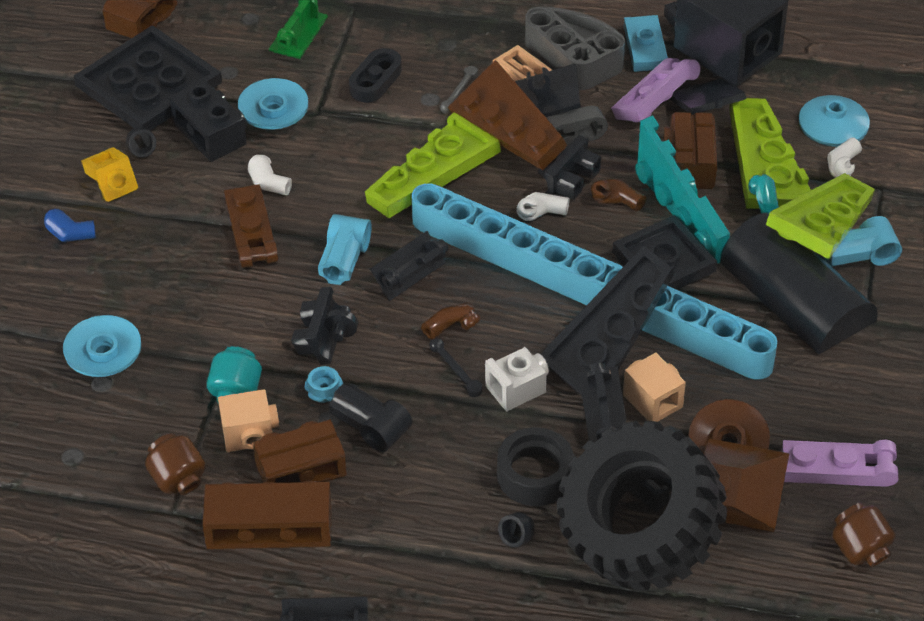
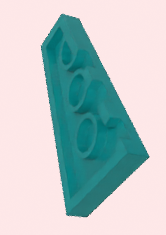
M654 116L640 120L638 162L635 165L639 180L649 186L659 204L666 206L672 215H676L717 260V263H720L723 248L730 238V232L707 197H698L695 179L688 168L681 171L673 157L676 154V150L669 139L662 142L656 133L659 124Z

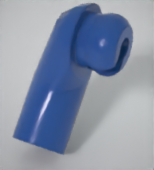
M60 209L49 210L44 216L46 229L62 242L96 238L94 220L74 222Z

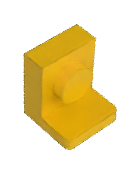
M109 148L81 160L85 174L98 182L104 200L110 202L138 189L128 156L116 148Z

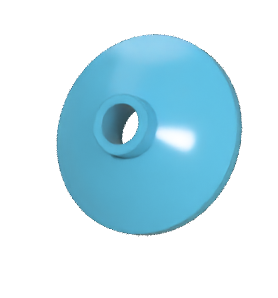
M280 78L264 79L249 85L243 90L238 99V109L245 116L247 123L254 127L281 129L295 124L305 115L308 109V96L305 90L293 81Z
M826 95L816 97L804 104L799 113V126L802 132L811 140L826 146L838 147L850 138L860 141L869 130L870 119L866 110L857 102L842 96Z
M100 315L81 321L68 332L63 343V353L68 365L76 372L91 377L110 376L127 369L135 362L141 351V337L138 329L128 320L112 315Z

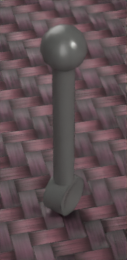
M468 66L464 69V77L448 100L440 104L442 113H451L448 106L458 98L470 80L478 77V69L475 66Z

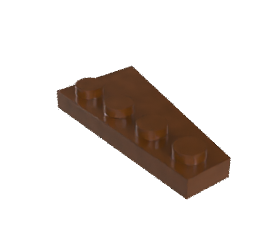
M496 60L448 106L451 114L455 112L498 139L501 146L542 171L567 147L561 134Z

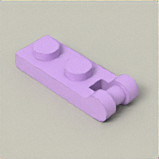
M677 58L664 59L611 107L617 120L638 123L640 120L650 117L651 112L662 102L670 99L673 92L686 80L698 78L700 64L692 59H684L682 61Z
M783 440L781 452L789 453L784 482L887 487L896 484L899 480L898 467L893 464V461L897 458L896 444L890 440H879L874 444ZM865 463L877 464V465H876L875 467H874V466H866Z

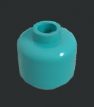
M234 346L227 347L225 351L219 352L212 359L207 379V389L217 398L216 402L218 404V397L257 391L262 366L255 359V354L250 350Z

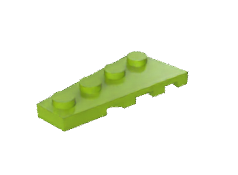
M746 98L745 100L731 103L729 105V112L746 209H760L756 195H753L748 188L749 180L754 175L762 176L766 174L774 180L779 207L811 191L808 185L809 177L804 168L798 167L794 159L795 151L790 143L787 144L781 135L783 129L767 100Z
M454 112L447 118L448 124L442 130L436 128L427 136L428 142L422 148L414 147L406 154L407 161L404 164L393 166L365 191L366 201L380 213L391 218L412 205V192L417 186L431 183L443 187L500 153V141Z
M844 173L770 211L766 225L778 231L781 237L796 241L823 257L830 259L871 202L875 189Z

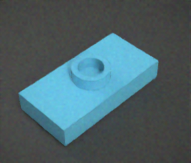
M658 15L624 18V31L633 71H652L664 59L668 58Z

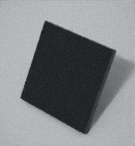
M576 64L551 71L543 67V73L531 76L530 72H527V78L515 81L546 118L581 108Z

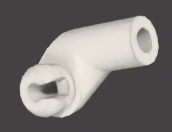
M850 138L829 152L827 160L830 174L836 178L844 173L851 176L854 172L855 164L851 165L850 160L862 151V146L857 139Z
M254 155L248 163V172L254 185L260 184L262 190L287 196L291 190L292 179L274 174L270 165L272 162L268 156Z
M534 192L519 201L517 214L525 221H533L548 212L567 215L570 198Z

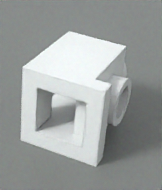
M526 347L497 361L490 358L485 361V386L507 412L546 393V376L549 373L548 365L541 354L532 355Z

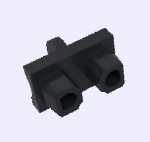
M578 135L543 171L538 169V173L545 178L548 185V190L545 194L562 195L575 200L581 194L584 186V178L578 176V174L580 173L594 179L601 170V156L588 150V138Z
M331 286L320 288L317 300L302 302L300 309L301 320L309 328L294 330L291 339L299 355L314 354L320 365L331 363L337 342L342 341L343 337L353 336L359 324L355 315L350 313V307L340 306L333 300L332 295L334 291Z

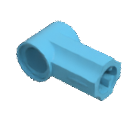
M339 214L332 215L327 231V245L318 265L319 275L324 277L328 283L341 285L344 281H350L360 252L365 253L370 243L372 231L370 220Z
M874 216L864 221L858 229L850 230L830 259L823 258L831 266L869 259L874 265L885 266L896 261L901 256L902 246L889 220L883 216Z

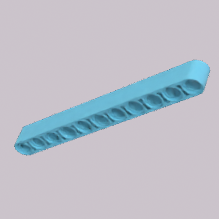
M431 183L417 186L412 192V220L414 227L423 233L428 231L430 236L443 239L452 246L584 305H587L623 268L619 264ZM669 286L665 289L642 331L754 380L769 377L774 369L777 338L771 331Z

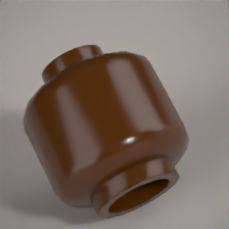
M169 433L161 436L148 447L147 451L149 454L146 457L145 466L163 493L173 494L179 492L180 495H187L200 486L201 480L199 478L203 475L206 464L189 437L176 436L174 433Z
M860 502L849 507L834 519L836 526L832 532V537L851 564L861 565L867 562L870 568L891 556L892 553L888 548L893 544L896 534L877 507L872 505L864 507Z

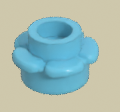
M321 366L309 373L304 387L311 400L324 403L331 402L335 391L343 384V380L335 369Z

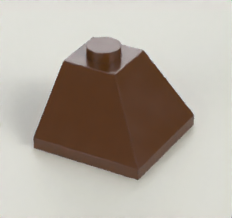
M709 438L704 455L720 475L719 481L725 487L727 498L722 504L727 509L726 523L775 532L789 453Z

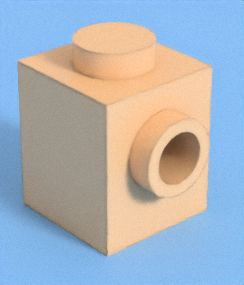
M654 353L643 360L633 362L625 369L623 396L647 420L658 422L683 408L686 382L680 377L679 372L672 364H667L657 353Z
M265 389L218 397L226 452L253 449V442L261 440L266 434L272 433V429L279 428L276 404L268 405Z

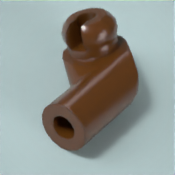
M619 179L598 180L591 187L593 199L601 204L624 203L631 209L640 211L647 200L645 195Z
M462 303L442 308L421 325V328L429 339H433L457 321L460 322L463 329L468 330L480 321V316L474 311L475 306L469 303Z

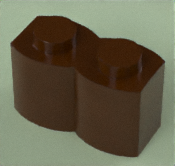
M107 0L103 7L105 28L133 38L150 26L156 27L158 22L167 19L177 6V0Z

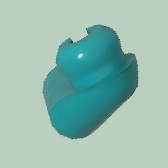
M766 174L762 176L754 175L749 180V191L756 195L760 212L770 213V211L779 207L775 182Z

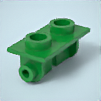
M299 0L298 7L284 27L278 31L277 37L270 46L269 51L301 59L328 18L327 14L318 12V0Z

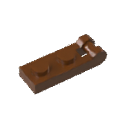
M260 184L224 190L225 202L241 268L252 267L253 262L264 260L267 261V264L278 262L277 247L273 238Z

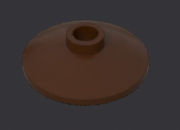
M724 399L706 405L695 415L689 428V438L698 446L703 454L709 438L721 441L731 438L737 444L769 449L770 431L765 418L756 408L743 401Z

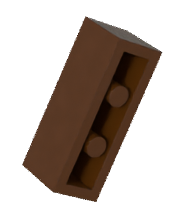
M227 482L205 484L202 525L206 549L331 547L332 504L330 482H263L252 484Z

